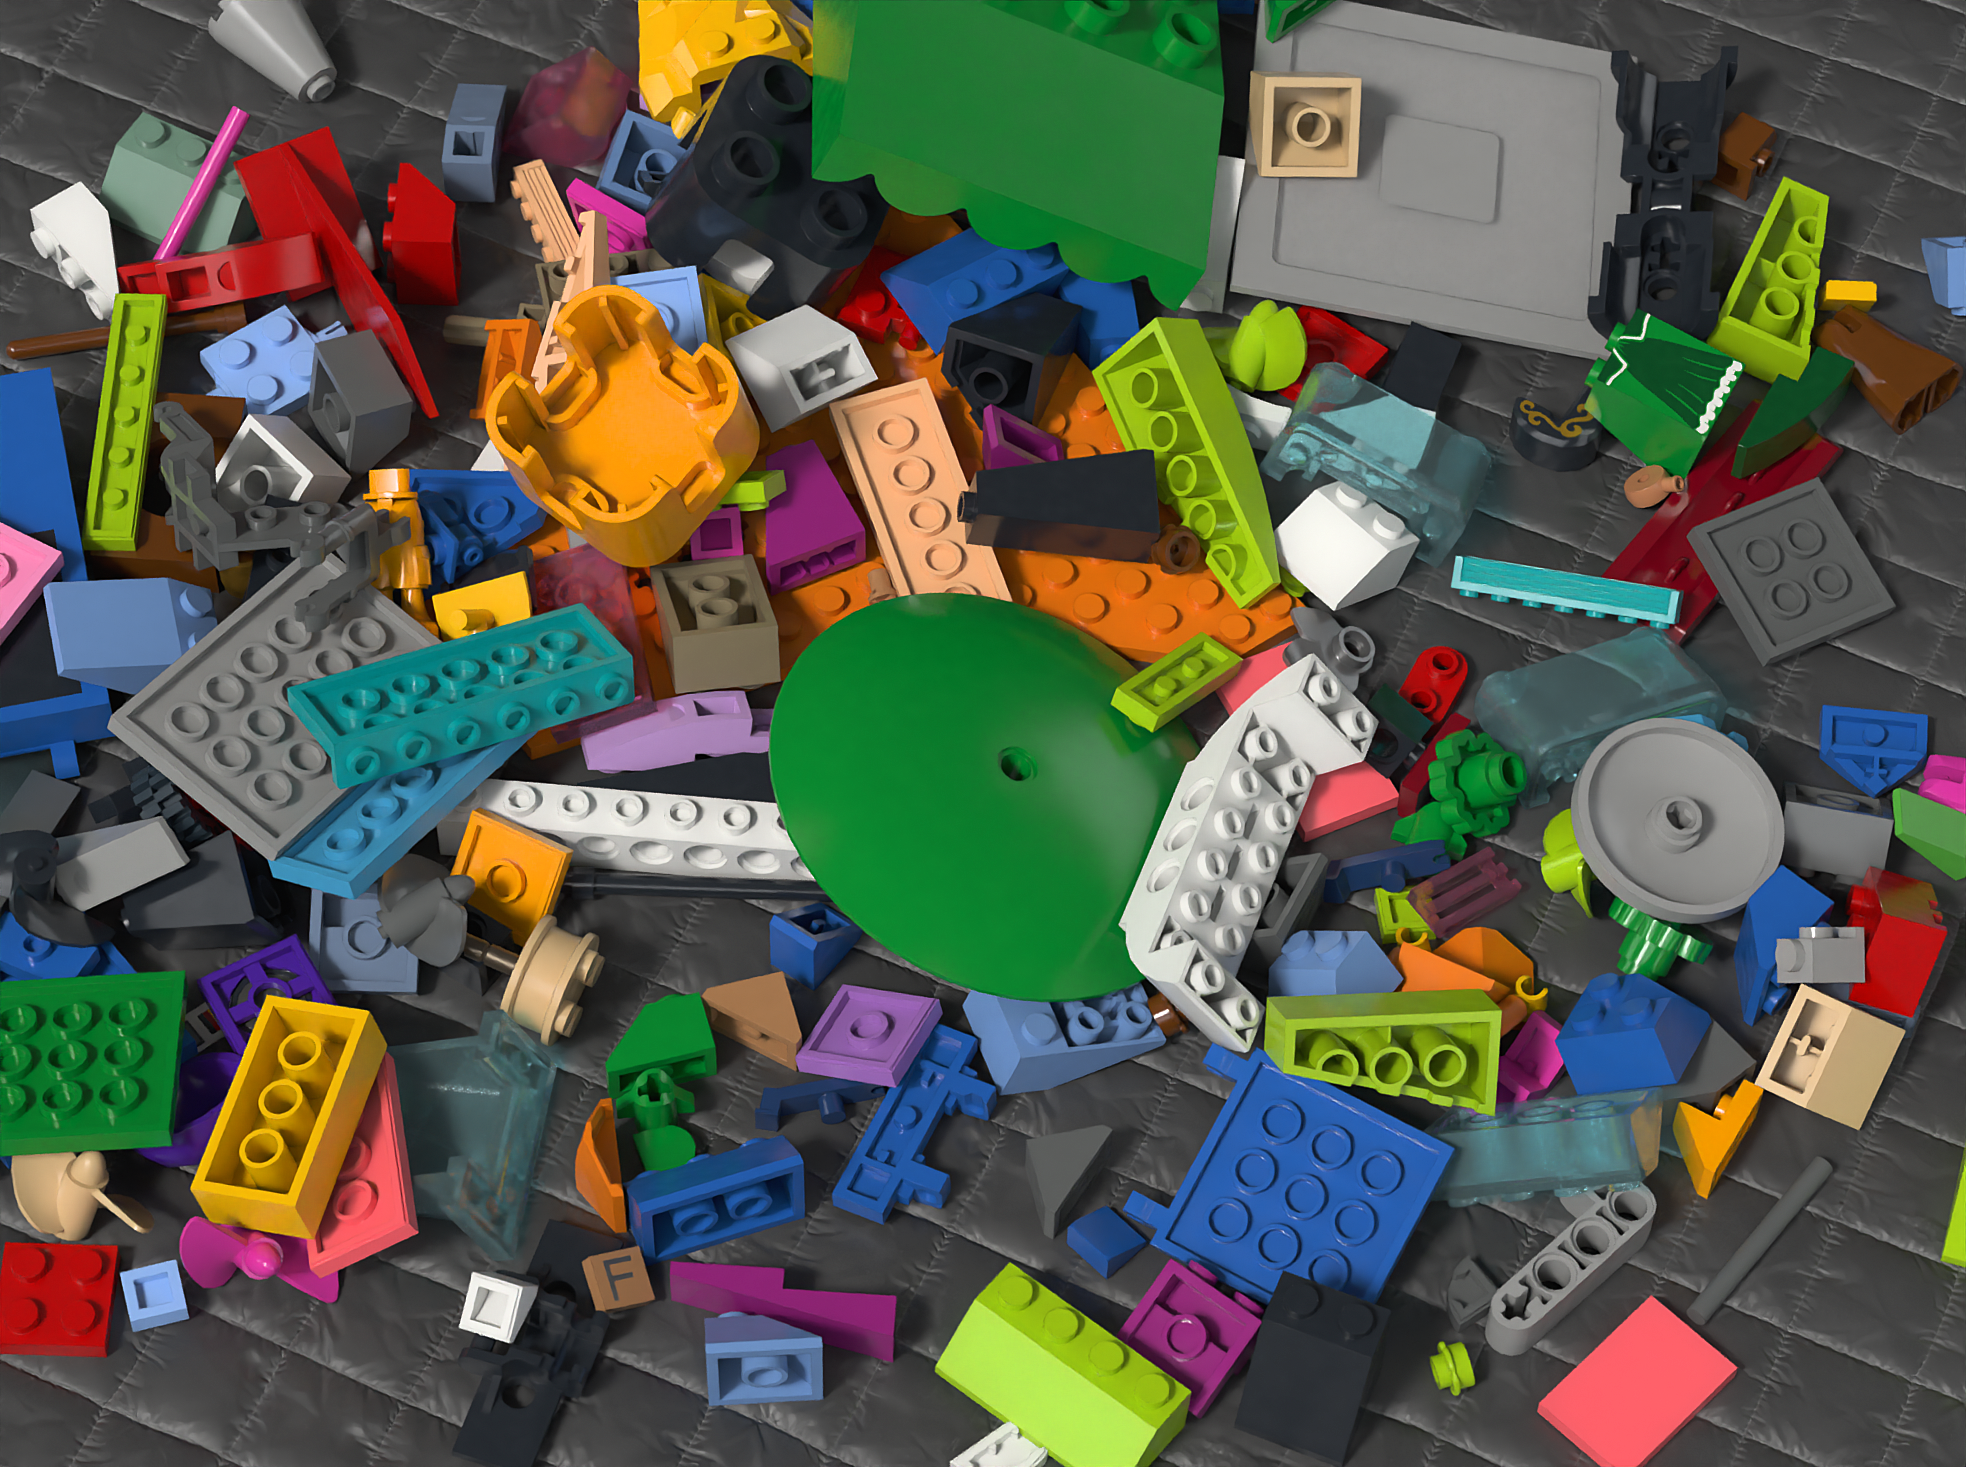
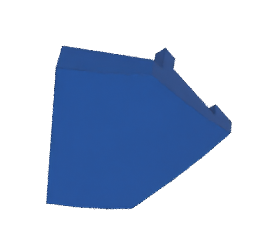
M1822 705L1819 716V758L1859 790L1875 799L1925 767L1927 762L1928 715Z

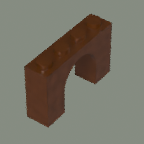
M166 392L156 393L155 404L165 401L180 403L183 409L212 437L215 467H217L248 416L246 398ZM154 416L145 482L159 473L160 457L164 449L171 443L160 431V422H155ZM143 508L141 509L136 551L84 550L86 563L92 564L95 581L171 578L211 589V593L220 594L222 582L219 570L212 566L198 571L194 567L193 549L180 552L176 548L174 525H166L165 517L152 514Z

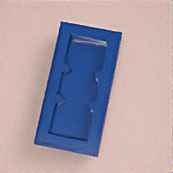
M5 910L0 917V971L22 980L89 976L100 961V955L96 947L76 948L51 943L27 933L15 921L11 912Z

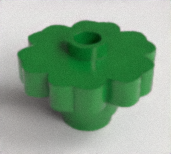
M1463 729L1450 733L1444 739L1439 740L1435 746L1438 759L1430 762L1428 773L1431 779L1430 792L1437 801L1441 802L1440 813L1443 821L1450 825L1459 835L1471 832L1474 837L1481 838L1496 834L1501 828L1509 824L1510 817L1507 807L1513 806L1516 803L1517 794L1523 791L1526 786L1527 772L1522 759L1514 752L1504 751L1486 732L1474 735L1471 730Z
M1617 896L1609 909L1608 915L1629 929L1618 949L1621 957L1616 965L1617 968L1628 975L1640 973L1657 983L1660 976H1667L1677 955L1691 962L1704 965L1714 947L1713 941L1697 929L1685 923L1671 922L1647 915L1623 902Z

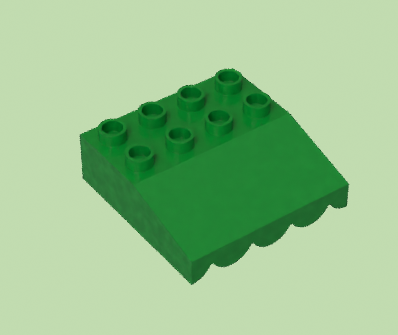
M813 0L812 178L828 182H843L872 174L875 177L877 189L882 197L901 211L919 216H937L964 208L967 210L972 228L980 237L991 244L1007 249L1026 250L1056 242L1064 263L1079 276L1096 282L1118 283L1145 275L1148 277L1149 286L1155 298L1165 307L1175 312L1179 309L1206 271L1224 105L1217 0Z

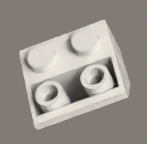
M808 305L801 306L734 336L725 342L772 433L829 407L830 403L850 397L878 379L855 333Z

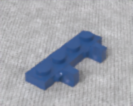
M939 1023L935 1025L897 1087L889 1088L832 1193L833 1206L884 1225L896 1201L909 1205L913 1198L916 1202L938 1209L942 1208L951 1191L949 1174L925 1166L926 1161L925 1157L921 1155L944 1112L952 1116L957 1107L966 1115L988 1121L998 1102L996 1086L977 1080V1072L969 1068L978 1050L976 1037Z

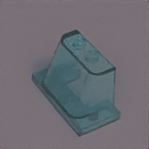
M502 1009L484 1012L478 1036L389 1046L386 1048V1051L394 1058L416 1216L454 1221L494 1261L514 1260L557 1070V1065Z

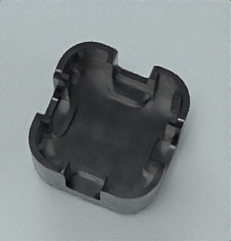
M753 55L744 58L733 67L684 129L677 145L685 149L686 152L660 183L652 196L646 210L645 226L651 244L665 261L675 268L696 266L697 274L700 273L720 247L730 239L740 241L769 258L773 264L755 283L746 302V307L751 313L768 322L804 305H808L819 312L869 255L891 204L878 191L875 177L872 174L843 182H828L812 178V76L805 73L801 67L792 61L770 55Z

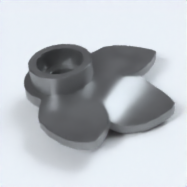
M1310 607L1293 608L1290 611V615L1300 638L1295 639L1283 651L1282 659L1287 667H1290L1307 655L1314 653L1353 693L1358 688L1359 676L1365 674L1373 662L1375 646L1370 636L1358 627L1348 626L1341 628L1336 620L1325 611Z

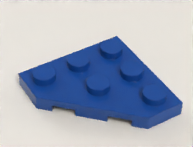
M410 469L411 487L417 493L422 490L438 492L459 517L458 525L464 523L481 540L484 553L481 561L505 551L544 524L547 512L523 494L509 471ZM467 564L457 566L455 568L454 581L474 566H468ZM431 566L432 585H429L428 589H422L424 601L441 592L440 585L446 581L434 566ZM400 589L393 590L394 604H401Z

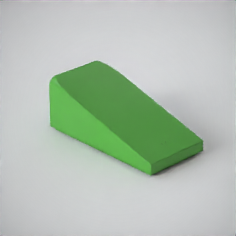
M1902 788L1893 790L1895 836L1955 881L1965 878L1966 814Z

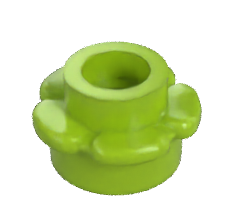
M1440 1341L1437 1345L1439 1354L1429 1357L1432 1373L1440 1390L1450 1387L1451 1393L1454 1396H1458L1461 1389L1475 1385L1472 1366L1461 1341L1447 1346L1444 1341Z

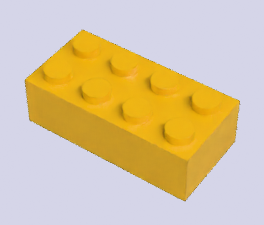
M266 996L190 1188L209 1221L314 1240L388 1046L370 1011L278 996Z

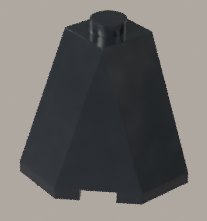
M1033 292L954 321L949 325L941 372L952 388L955 386L959 388L971 406L972 410L969 414L980 430L983 431V409L990 404L1038 427L1073 354L1083 306Z
M231 829L185 852L190 860L186 865L122 894L125 908L121 910V917L126 929L133 937L142 938L158 951L273 944L281 940L286 933L283 926L291 923L296 917L288 882L273 877L268 859Z

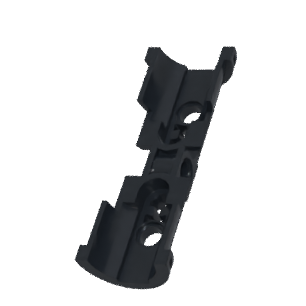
M1722 46L1721 56L1717 64L1708 72L1702 74L1701 80L1658 82L1657 76L1649 74L1637 66L1631 58L1629 50L1612 51L1610 68L1618 83L1615 119L1618 127L1624 134L1620 177L1627 183L1641 182L1642 197L1640 213L1616 214L1614 246H1612L1611 241L1603 243L1599 296H1588V319L1593 328L1607 340L1618 322L1626 326L1628 325L1637 308L1700 341L1709 336L1717 324L1720 292L1710 293L1714 238L1711 239L1713 211L1697 212L1696 194L1701 189L1704 180H1712L1716 175L1719 133L1724 120L1726 90L1733 83L1737 74L1739 46ZM1673 138H1684L1689 141L1687 146L1679 150H1670L1664 147V144ZM1670 168H1678V171L1671 173ZM1671 252L1670 269H1662L1661 259H1663L1664 253ZM1662 287H1670L1677 291L1672 298L1667 300H1656L1651 297V294L1656 289Z

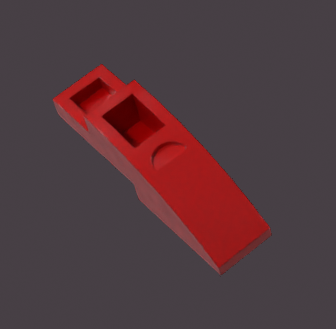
M315 231L226 245L215 250L125 264L116 268L121 293L166 294L168 303L167 313L244 300L325 281Z

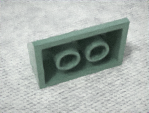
M142 112L116 144L98 201L108 211L110 223L161 245L213 142ZM232 151L179 254L186 255L210 251L226 245L244 243L258 226L233 162L245 158V156Z

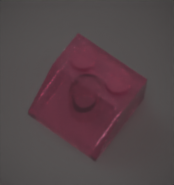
M593 46L531 76L502 139L501 149L509 154L535 160L542 159L543 162L572 168L589 159L596 160L600 158L611 144L609 135L615 122L624 114L627 108L625 100L633 81Z

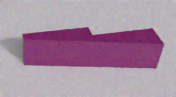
M671 1261L670 1287L672 1301L718 1314L742 1312L749 1316L763 1315L822 1337V1343L893 1363L897 1296L785 1289L784 1268Z

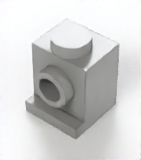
M1799 927V938L1777 939L1775 951L1777 983L1865 982L1864 927Z

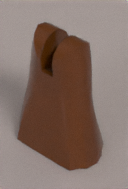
M1850 304L1837 311L1834 320L1826 319L1810 333V340L1816 348L1819 346L1855 361L1850 381L1882 420L1898 435H1902L1917 424L1922 418L1923 410L1926 413H1930L1947 402L1963 376V366L1901 335L1871 315Z

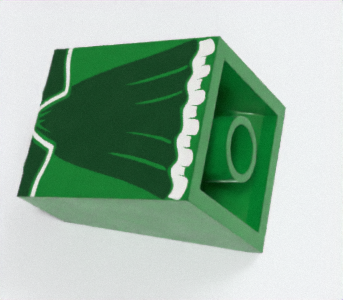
M1637 308L1627 326L1621 322H1618L1604 348L1612 352L1608 360L1605 361L1598 357L1590 370L1584 385L1592 388L1584 408L1647 466L1660 465L1669 473L1670 477L1679 475L1684 480L1719 419L1746 364Z

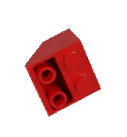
M400 163L398 183H389L388 211L389 213H394L392 222L385 221L383 228L384 252H392L388 254L387 281L388 283H396L398 304L458 306L462 260L456 203L411 163Z

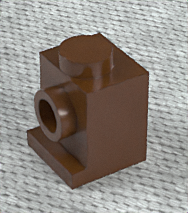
M1741 112L1719 137L1717 171L1713 179L1708 181L1747 201L1752 193L1755 176L1763 177L1774 160L1775 152L1771 150V147L1777 140L1775 129L1769 124Z

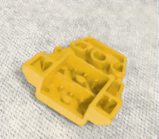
M639 0V88L652 119L660 123L672 121L681 106L697 114L702 108L700 85L725 78L739 61L749 56L770 55L786 59L797 64L805 73L813 77V21L790 0Z

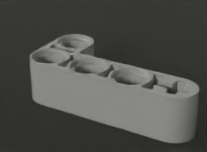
M1590 1145L1580 1146L1572 1150L1565 1160L1558 1195L1562 1205L1577 1219L1498 1289L1492 1297L1485 1335L1490 1346L1501 1354L1514 1356L1528 1351L1640 1250L1648 1240L1657 1205L1654 1195L1641 1181L1599 1147ZM1576 1178H1590L1597 1184H1583ZM1628 1213L1635 1216L1638 1220H1624L1618 1214ZM1591 1247L1599 1251L1600 1255H1589L1582 1252L1579 1248ZM1541 1282H1556L1561 1285L1562 1289H1548ZM1526 1306L1524 1319L1522 1320L1520 1316L1523 1315L1524 1307Z

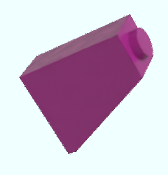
M811 439L798 445H788L779 449L776 453L766 456V471L784 470L786 491L769 500V507L766 508L767 589L770 595H776L865 561V528L814 440Z

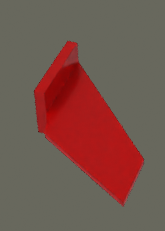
M326 126L233 162L263 239L315 231L325 281L284 291L288 302L296 301L334 286L356 332L372 329L382 347L386 346L390 350L395 363V371L402 383H408L412 388L418 406L429 419L439 416L402 320L370 272L384 265L329 127Z

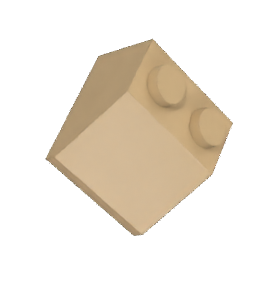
M1251 71L1249 125L1259 176L1357 177L1362 78L1347 72Z

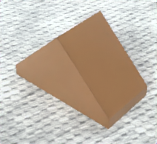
M783 971L706 989L702 995V1003L711 1029L796 1072L799 1070L795 1057L802 1047V1035Z

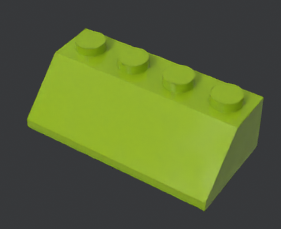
M1011 1262L975 1298L935 1366V1373L1004 1423L1007 1421L1013 1423L1019 1428V1434L1038 1448L1045 1446L1048 1450L1047 1454L1065 1467H1148L1184 1428L1192 1392Z

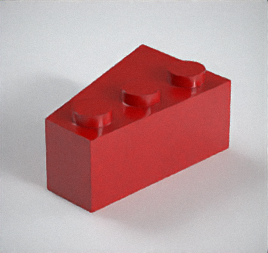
M1872 866L1868 867L1861 885L1853 883L1846 900L1844 913L1850 916L1846 927H1864L1865 982L1849 983L1848 1000L1910 1018L1913 1017L1948 933L1947 927L1940 925L1943 916L1941 912L1936 911L1938 901L1931 883Z

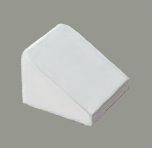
M489 1271L472 1272L459 1328L513 1343L536 1298L538 1285Z

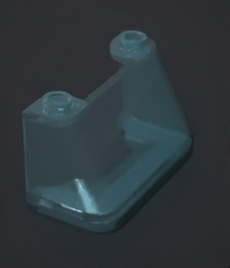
M1324 362L1316 364L1304 380L1258 470L1278 481H1281L1289 470H1305L1302 477L1311 482L1320 469L1408 518L1404 524L1411 533L1414 531L1420 539V546L1415 557L1438 569L1464 532L1471 518L1489 472L1492 459L1485 446L1479 440L1458 432L1359 377L1346 366L1336 362Z
M1643 626L1620 638L1514 671H1498L1489 675L1483 680L1481 688L1477 692L1473 712L1483 731L1488 733L1494 742L1498 743L1504 751L1514 752L1522 759L1527 772V783L1523 791L1518 793L1517 796L1524 810L1548 803L1550 796L1547 788L1559 777L1563 776L1566 783L1575 781L1579 765L1584 764L1599 743L1617 729L1640 720L1703 714L1714 720L1716 729L1721 732L1727 700L1718 683L1663 629Z

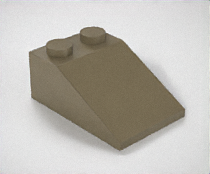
M752 554L649 566L667 666L676 694L711 692L713 689L729 687L755 689L765 685V683L781 681L778 624Z

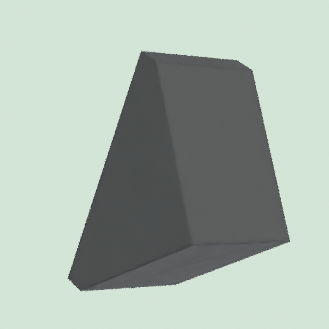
M1102 1124L1026 1140L1025 1169L1045 1236L1054 1240L1111 1157L1113 1129Z

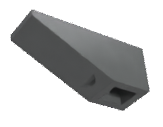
M1710 1017L1712 1022L1677 1084L1595 1093L1587 1104L1588 1113L1583 1134L1589 1139L1673 1125L1679 1102H1685L1713 1116L1724 1094L1734 1097L1744 1079L1751 1082L1756 1061Z

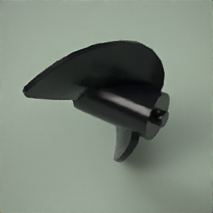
M21 830L0 834V896L9 898V907L15 921L27 933L51 943L76 948L96 947L114 938L115 930L53 899L57 870L55 859L60 848L58 841L50 833L40 830Z

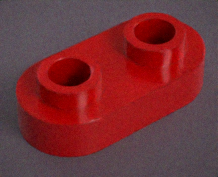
M1435 646L1423 651L1398 692L1413 707H1415L1413 704L1421 703L1427 707L1424 709L1416 708L1433 722V725L1422 739L1431 738L1439 732L1466 684L1467 662L1462 654L1450 647ZM1441 666L1448 668V670H1439L1436 667Z

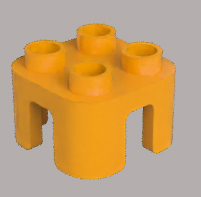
M596 286L572 298L558 313L553 322V329L567 354L566 362L540 394H538L531 382L516 371L509 372L497 385L489 398L485 414L486 428L499 455L518 487L527 498L611 560L630 567H648L659 564L677 553L747 470L758 451L760 430L756 416L730 361L710 344L703 342L693 356H691L673 341L659 310L650 301L637 292L623 286Z

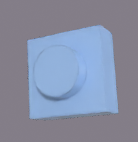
M176 1259L120 1273L133 1332L189 1319Z

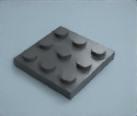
M1819 477L1695 526L1686 536L1763 667L1885 617L1896 607Z

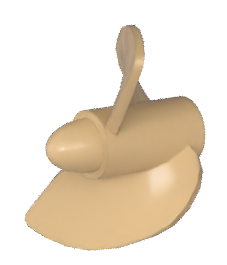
M84 1151L78 1157L74 1152L12 1156L11 1173L19 1209L27 1221L37 1231L44 1234H54L68 1241L81 1240L87 1236L97 1208L104 1207L111 1210L140 1233H148L153 1229V1216L139 1202L131 1197L119 1194H104L109 1175L106 1170L105 1158L100 1151Z

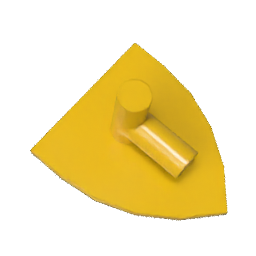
M525 571L432 596L437 623L444 642L533 617L531 595Z

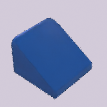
M1107 1205L1075 1220L1068 1226L1067 1244L1106 1280L1146 1245V1240Z

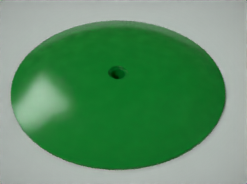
M924 593L880 601L854 611L832 624L811 642L791 668L775 702L769 730L768 757L771 783L777 808L788 836L801 860L831 900L865 933L892 953L919 969L950 983L980 993L1013 1000L1072 1002L1109 995L1147 980L1130 958L1126 945V932L1119 926V923L1187 762L1195 760L1201 750L1179 715L1152 733L1132 722L1127 715L1112 706L1110 703L1116 688L1140 672L1102 642L1080 629L1041 611L993 597L964 593Z

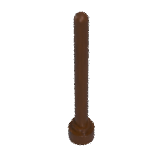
M245 300L214 305L213 310L166 317L164 337L215 329L218 330V334L228 333V335H231L249 325ZM111 325L13 340L8 343L6 353L13 360H22L106 347L109 343Z

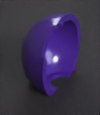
M216 1052L193 1057L180 1065L172 1146L132 1149L144 1157L169 1168L200 1165L242 1056L233 1052Z

